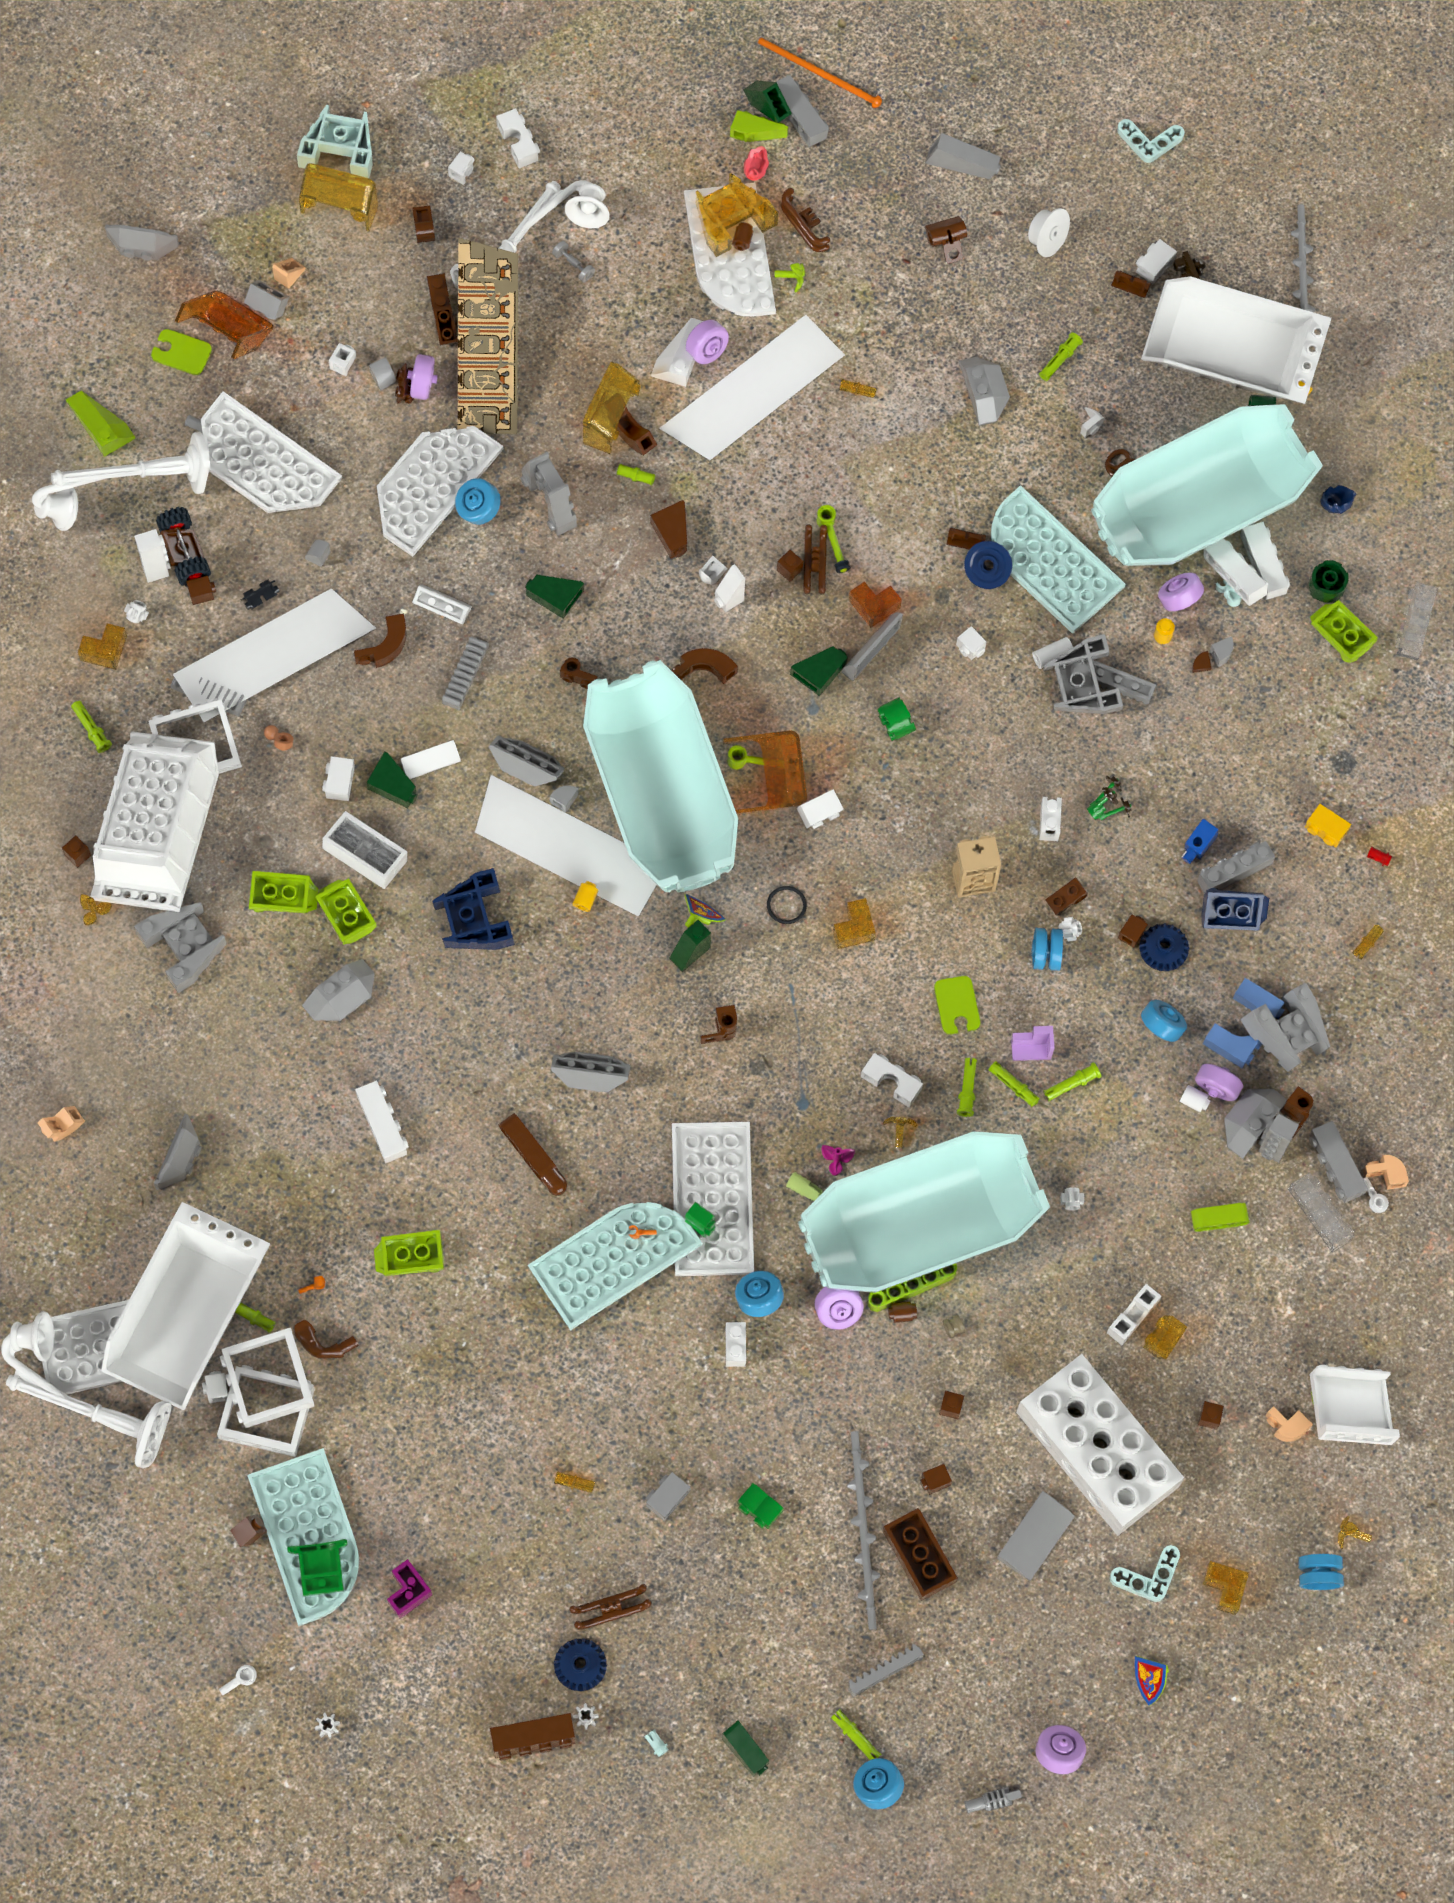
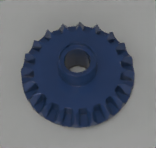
M979 542L968 551L965 557L964 568L966 575L974 585L980 588H998L1009 579L1012 573V557L1009 551L997 542ZM985 560H991L994 564L993 568H987Z
M1166 923L1156 924L1142 935L1139 950L1142 959L1151 968L1158 971H1172L1179 968L1186 961L1189 953V943L1180 928H1176L1174 925H1167ZM1167 943L1169 948L1165 949L1160 944Z
M575 1638L574 1640L567 1641L556 1653L554 1660L555 1674L560 1683L570 1690H590L602 1681L606 1673L607 1661L605 1654L600 1646L592 1640ZM582 1659L586 1662V1665L583 1668H577L575 1662Z

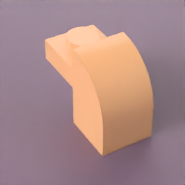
M75 1106L63 1107L54 1117L42 1118L38 1124L41 1127L42 1133L47 1138H52L56 1142L76 1131L85 1120Z
M1383 1155L1380 1163L1379 1161L1369 1162L1363 1169L1364 1178L1383 1175L1387 1190L1406 1187L1409 1182L1404 1164L1392 1155Z
M1274 1406L1266 1414L1267 1422L1273 1428H1278L1274 1436L1285 1442L1300 1439L1313 1425L1299 1410L1289 1420Z

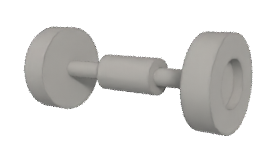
M564 240L559 242L554 247L552 254L556 258L564 255L572 266L581 270L578 278L583 283L587 282L594 275L595 268L591 265L583 268L575 257L566 253L569 245Z

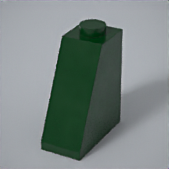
M757 80L743 89L750 105L774 122L779 123L792 114L777 82Z
M536 574L533 579H529L525 586L526 596L564 619L584 592V583Z
M832 646L792 665L790 675L820 696L847 665V654L842 649Z
M384 751L367 781V789L408 809L410 804H414L417 799L416 786L393 758Z
M699 920L683 932L669 957L681 972L686 970L711 948V932Z
M738 1720L722 1733V1741L753 1777L756 1774L761 1776L769 1769L767 1766L769 1759Z

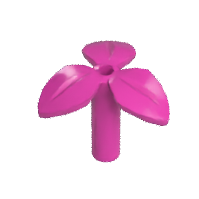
M822 1145L821 1147L824 1158L834 1161L829 1165V1171L833 1176H837L842 1172L843 1168L840 1161L848 1163L855 1155V1150L853 1149L842 1150L840 1147L834 1149L828 1145Z

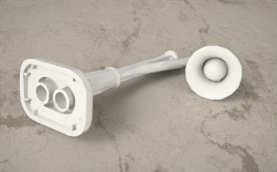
M587 180L575 181L564 190L560 189L561 186L556 181L547 183L545 192L508 240L502 241L499 249L515 253L517 251V244L529 228L574 191H579L580 196L569 199L565 204V213L568 219L576 225L590 229L605 225L609 220V211L606 205L602 203L605 199L604 190ZM455 264L450 270L453 284L458 290V264Z
M194 432L192 434L189 447L184 456L160 458L144 462L140 460L138 464L65 472L56 470L55 473H51L52 485L38 489L32 496L35 514L40 519L52 518L56 528L60 531H67L73 526L78 512V497L74 487L115 477L140 475L141 478H144L145 476L186 473L195 494H202L205 490L210 467L209 453L203 434L201 432Z
M41 1311L36 1316L34 1322L22 1325L20 1322H15L11 1327L10 1334L3 1340L1 1345V1353L4 1360L16 1369L15 1375H9L6 1386H9L12 1391L17 1389L89 1416L92 1422L97 1421L116 1431L137 1438L135 1465L140 1468L149 1467L159 1451L170 1417L171 1404L166 1401L157 1402L151 1408L145 1420H141L128 1414L104 1408L101 1404L94 1406L67 1396L14 1356L15 1352L26 1348L34 1351L39 1361L45 1362L49 1359L54 1345V1327L48 1312Z

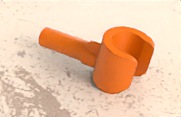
M635 1225L629 1226L630 1230H636L635 1234H629L632 1239H638L640 1235L657 1234L656 1230L639 1229Z
M323 1276L314 1277V1284L298 1289L299 1293L302 1294L313 1289H323L325 1287V1278Z

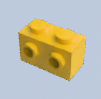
M1322 804L1317 806L1305 825L1310 834L1319 836L1325 844L1337 848L1351 827L1349 822Z

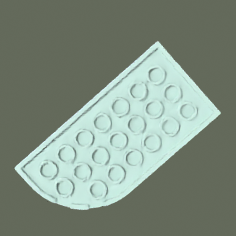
M1021 485L997 509L991 527V541L1003 545L1009 551L1013 564L1011 576L1072 634L1125 588L1126 584Z
M630 1203L610 1211L530 1263L528 1268L571 1331L703 1244L692 1227L676 1211H672L657 1203ZM635 1225L639 1229L656 1230L657 1234L640 1235L638 1239H632L629 1234H635L636 1230H630L629 1226Z
M324 1448L247 1475L264 1526L267 1529V1535L298 1626L318 1620L336 1610L352 1591L359 1569V1554L356 1541ZM347 1539V1546L339 1549L344 1591L303 1597L299 1555L288 1553L287 1547Z

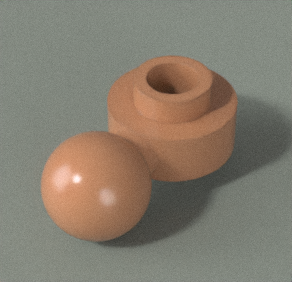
M269 725L265 728L264 736L268 740H274L276 748L282 751L292 748L293 736L291 734L279 733L278 728L274 725Z

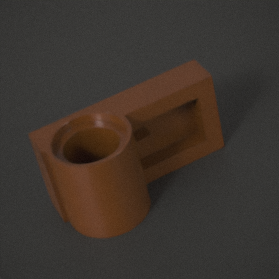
M430 205L413 207L417 243L435 241Z
M574 657L566 659L560 669V678L568 683L580 684L585 689H588V684L598 679V676L582 671L579 660ZM569 667L577 668L575 671L568 670Z
M1075 877L1045 899L1055 915L1058 916L1071 905L1085 899L1088 893Z

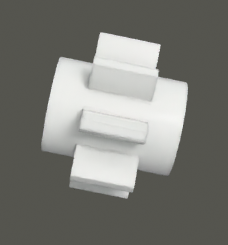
M134 600L130 604L127 603L124 610L127 615L126 618L133 623L146 620L149 614L146 611V604L138 600Z
M1073 917L1064 918V921L1059 924V929H1063V937L1067 941H1075L1076 937H1079L1082 933L1080 921Z
M1066 1188L1065 1193H1061V1205H1065L1066 1210H1078L1080 1205H1084V1193H1080L1079 1188Z
M585 1703L582 1709L576 1707L579 1713L578 1715H573V1719L579 1720L577 1727L582 1724L585 1726V1730H587L590 1724L596 1726L593 1719L599 1718L598 1714H593L594 1706L590 1709ZM582 1713H590V1720H582Z
M324 1713L322 1719L316 1718L319 1726H316L315 1730H321V1738L324 1735H328L329 1739H331V1734L334 1732L339 1733L336 1726L340 1725V1721L334 1722L335 1714L327 1717L326 1713ZM329 1722H331L330 1724L332 1728H327L326 1730H324L325 1728L323 1724H328Z

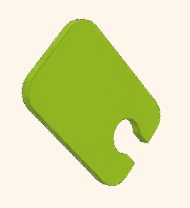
M165 329L161 331L158 341L169 342L172 345L171 349L164 352L154 347L151 357L157 363L192 375H199L203 372L212 349L211 345L207 342Z
M968 976L938 980L934 985V991L943 1031L948 1035L958 1034L954 1020L959 1016L967 1020V1032L977 1030L980 1027V1017L972 980Z

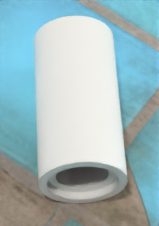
M1065 637L1032 652L1033 659L1037 667L1042 669L1045 664L1064 654L1073 646L1071 641Z

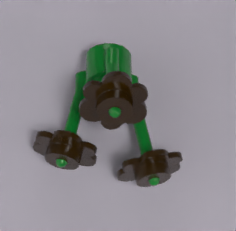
M1106 776V780L1110 785L1103 787V792L1086 809L1094 820L1100 818L1102 821L1106 817L1123 810L1126 811L1128 818H1130L1129 812L1132 811V805L1129 804L1128 800L1124 802L1122 797V807L1104 813L1106 809L1103 804L1106 801L1110 800L1113 804L1119 803L1116 799L1117 794L1112 788L1114 787L1118 791H1122L1118 778Z

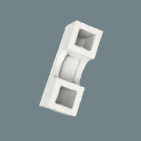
M515 108L496 116L497 127L503 139L516 137L520 140L511 145V154L518 168L537 162L540 150L537 143L532 141L533 137L530 129H526L524 125L523 115L519 114Z
M874 1053L863 1068L861 1078L876 1087L884 1079L894 1080L898 1087L894 1091L893 1098L910 1108L921 1092L923 1083H921L917 1076L907 1074L901 1066H894L888 1062L889 1060L885 1056Z
M1145 1284L1128 1308L1112 1323L1107 1334L1123 1345L1158 1304L1161 1295Z

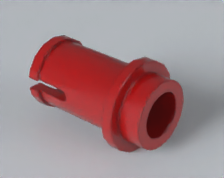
M1371 846L1367 858L1381 863L1382 866H1388L1392 856L1389 855V852L1385 853Z

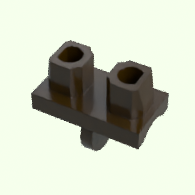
M1188 251L1183 252L1182 257L1175 259L1173 263L1176 271L1184 269L1186 272L1181 274L1180 278L1194 277L1200 279L1199 276L1204 274L1202 270L1206 267L1204 261L1198 262L1197 258L1191 259Z

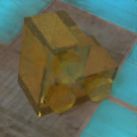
M107 623L101 640L83 635L78 649L80 661L116 670L127 639L125 628Z
M866 898L847 902L849 921L834 924L833 927L837 949L875 941L876 932Z
M1212 1561L1208 1563L1202 1585L1221 1590L1216 1610L1232 1615L1238 1613L1248 1572Z

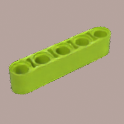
M957 1264L949 1266L953 1269V1272L949 1274L945 1273L943 1268L928 1273L934 1275V1281L926 1280L925 1276L927 1274L879 1292H871L868 1297V1307L874 1312H879L891 1307L892 1303H900L944 1284L956 1276ZM915 1282L918 1287L910 1289L907 1283ZM894 1289L897 1290L900 1293V1295L897 1297H893L890 1295L889 1292ZM878 1297L882 1300V1303L876 1305L872 1302V1299Z

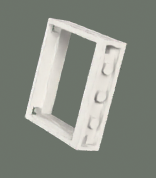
M210 699L207 701V704L203 705L193 704L188 707L189 709L183 711L176 709L171 711L170 715H156L152 717V720L148 721L152 734L159 735L157 726L219 709L233 758L217 762L218 773L242 767L222 699Z
M291 1328L222 1349L223 1355L220 1356L223 1368L227 1367L229 1374L225 1375L228 1386H233L232 1400L234 1405L238 1404L240 1411L236 1413L239 1423L244 1422L245 1428L314 1407ZM286 1338L304 1399L248 1416L230 1356Z
M242 1365V1367L236 1366L235 1374L238 1384L241 1376L301 1390L299 1381L293 1380L291 1376L280 1374V1376L272 1375L273 1373L268 1370H261L259 1372L247 1365ZM307 1380L311 1396L313 1397L314 1385L311 1384V1381ZM231 1385L217 1433L218 1438L296 1457L309 1408L299 1412L291 1444L226 1429L233 1407L231 1393L234 1392V1389Z

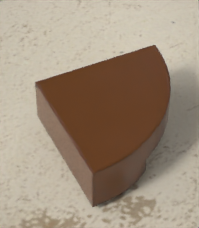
M1208 651L1202 652L1196 657L1192 673L1211 670Z

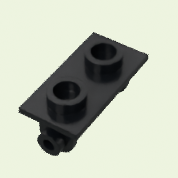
M267 579L259 584V589L255 591L250 589L243 593L244 597L240 600H246L244 605L247 610H253L261 605L263 602L260 596L262 595L265 601L278 595L277 593L280 592L277 585H272L275 580L270 582Z

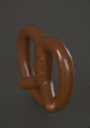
M1117 449L1107 457L1105 469L1113 477L1115 474L1113 470L1117 471L1120 467L1136 459L1132 458L1127 450ZM1122 454L1126 457L1118 465L1111 463L1117 455Z

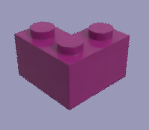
M408 1559L391 1571L401 1589L387 1598V1602L397 1617L401 1619L433 1595L430 1588Z

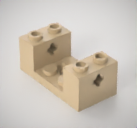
M983 836L978 840L964 839L957 843L956 852L958 860L956 863H953L952 872L958 898L995 892L1001 869L996 838Z

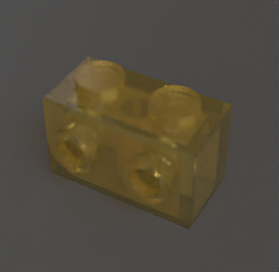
M1164 1315L1157 1320L1155 1330L1146 1337L1145 1345L1143 1346L1146 1351L1157 1359L1166 1360L1187 1329V1326L1174 1316Z

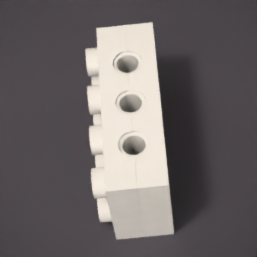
M1083 1354L1079 1355L1020 1401L1016 1413L1117 1536L1178 1489L1184 1479L1183 1475ZM1070 1407L1077 1408L1082 1416L1079 1418L1072 1417L1067 1409ZM1100 1438L1104 1440L1107 1448H1097L1093 1443V1439ZM1119 1470H1128L1132 1474L1133 1479H1123L1119 1475Z

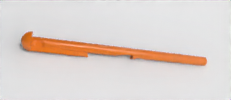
M762 37L759 39L758 44L872 103V108H878L882 104V98L879 95L874 97Z

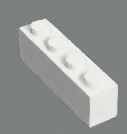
M1264 522L1243 528L1240 537L1251 565L1255 568L1256 573L1263 577L1268 584L1267 595L1264 596L1265 600L1285 595L1290 582L1283 573L1282 561L1277 558V548L1270 540L1269 528L1265 527Z
M156 529L135 535L137 549L147 582L168 577V569H171L162 535H158Z
M1223 538L1204 548V559L1249 606L1267 595V581L1256 573L1252 565L1246 563L1242 554L1237 553L1229 541Z
M374 1081L355 1089L356 1096L385 1164L407 1155L406 1148L409 1147L406 1138H401L399 1134L401 1127L398 1120H393L391 1114L394 1111L391 1103H386L384 1097L387 1094L383 1085L379 1086L378 1082Z

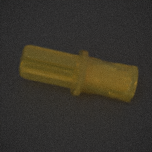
M844 379L841 380L839 391L874 398L877 391L874 387Z
M1374 925L1370 932L1362 937V941L1356 949L1353 950L1354 956L1357 957L1359 955L1358 959L1362 960L1370 948L1375 947L1374 943L1384 932L1379 925Z
M557 1471L554 1484L570 1487L571 1490L578 1489L589 1493L593 1492L595 1486L594 1481L577 1477L576 1474L572 1476Z

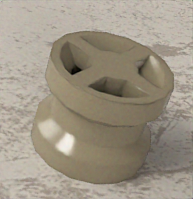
M958 1314L954 1315L950 1320L945 1319L942 1321L949 1338L955 1337L957 1333H965L963 1322Z

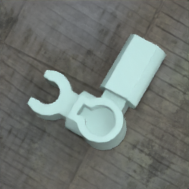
M1224 579L1223 583L1225 586H1221L1217 582L1216 590L1224 593L1223 595L1227 599L1228 605L1232 607L1238 606L1242 598Z

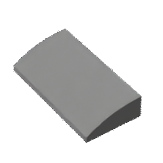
M897 612L888 617L842 669V673L852 681L855 680L900 629L903 614Z
M1042 1491L999 1553L997 1559L1031 1581L1075 1516L1058 1501Z

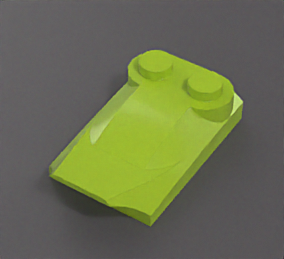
M1340 600L1334 604L1323 605L1310 616L1311 624L1340 653L1342 660L1351 663L1356 661L1377 641L1378 637Z
M252 871L249 909L258 913L264 911L308 913L312 910H317L315 896L318 895L319 888L314 885L308 875Z
M349 878L344 881L338 879L320 889L318 895L315 896L343 945L351 944L363 938L377 927L376 922Z
M440 1230L381 1237L380 1243L374 1249L376 1272L382 1273L385 1276L428 1271L436 1273L444 1270Z

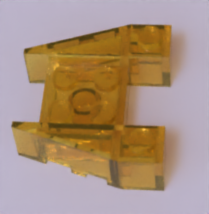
M732 173L729 174V184L705 197H702L698 190L696 191V206L706 244L715 257L732 249V237L727 232V229L750 217L762 233L778 225V212L771 202L764 196L758 195L752 187H747L741 182V179Z

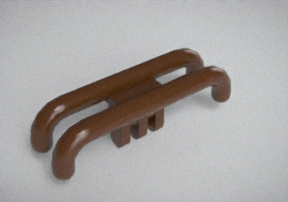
M791 187L786 189L782 195L781 209L810 249L815 252L829 250L830 245L828 243L830 242V237L817 238L811 231V228L817 226L821 220L816 218L817 215L815 213H812L811 207L798 213L791 204L794 199L792 196L794 189Z
M807 524L805 526L803 582L805 594H810L811 572H819V594L824 595L826 592V525H821L819 547H812V525Z
M641 1584L632 1590L580 1606H571L569 1611L572 1614H581L600 1608L602 1616L581 1622L576 1621L574 1627L578 1630L587 1629L650 1608L652 1602L649 1599L621 1609L620 1601L645 1593L647 1586Z

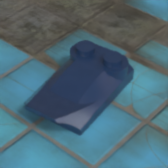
M1210 888L1206 890L1203 898L1202 927L1208 929L1259 931L1260 925L1267 920L1270 898L1266 897L1263 893L1222 891L1218 888Z

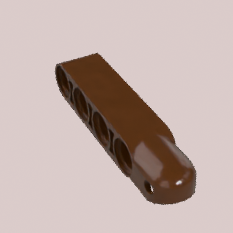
M513 1113L499 1123L498 1126L546 1189L554 1196L564 1194L567 1190L566 1179L519 1117Z

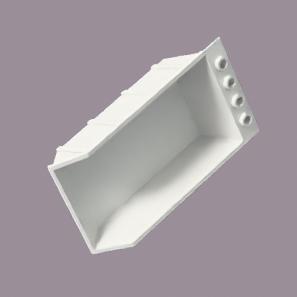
M1194 277L1170 279L1165 281L1141 359L1143 361L1157 362L1165 368L1172 367L1189 372L1199 378L1202 376L1232 385L1231 387L1233 388L1239 387L1263 394L1264 396H1273L1277 399L1284 398L1305 404L1331 318ZM1319 330L1321 334L1316 335L1314 331ZM1314 347L1315 352H1310L1309 348ZM1308 364L1310 369H1305L1304 365ZM1302 381L1305 385L1299 386L1298 382Z
M131 732L130 740L123 746L124 752L117 776H114V786L107 810L103 814L104 820L97 843L94 844L93 862L95 879L90 900L180 912L219 776L215 742Z
M182 1202L107 1340L101 1371L154 1397L169 1402L177 1408L185 1410L205 1367L213 1356L245 1292L248 1290L270 1243ZM194 1216L199 1217L195 1222L191 1220ZM214 1224L216 1225V1228L214 1230H210L209 1226ZM228 1233L234 1234L232 1238H227ZM250 1241L252 1244L246 1247L244 1245L245 1242Z

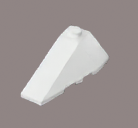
M690 318L657 358L651 377L686 387L695 363L693 357L686 351V341L691 331L703 321Z

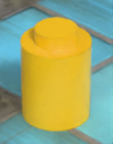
M1163 618L1157 622L1154 631V639L1157 643L1167 644L1171 641L1175 630L1173 621Z
M589 881L581 883L572 905L582 911L590 912L599 891L596 885Z

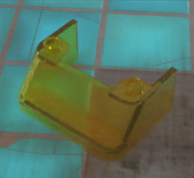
M309 163L304 170L299 194L300 213L304 214L306 208L315 207L317 202L350 211L355 221H364L366 231L370 232L378 209L376 184L369 178Z
M610 362L583 419V444L608 454L612 452V442L618 438V422L630 397L638 396L641 389L639 380L616 362Z

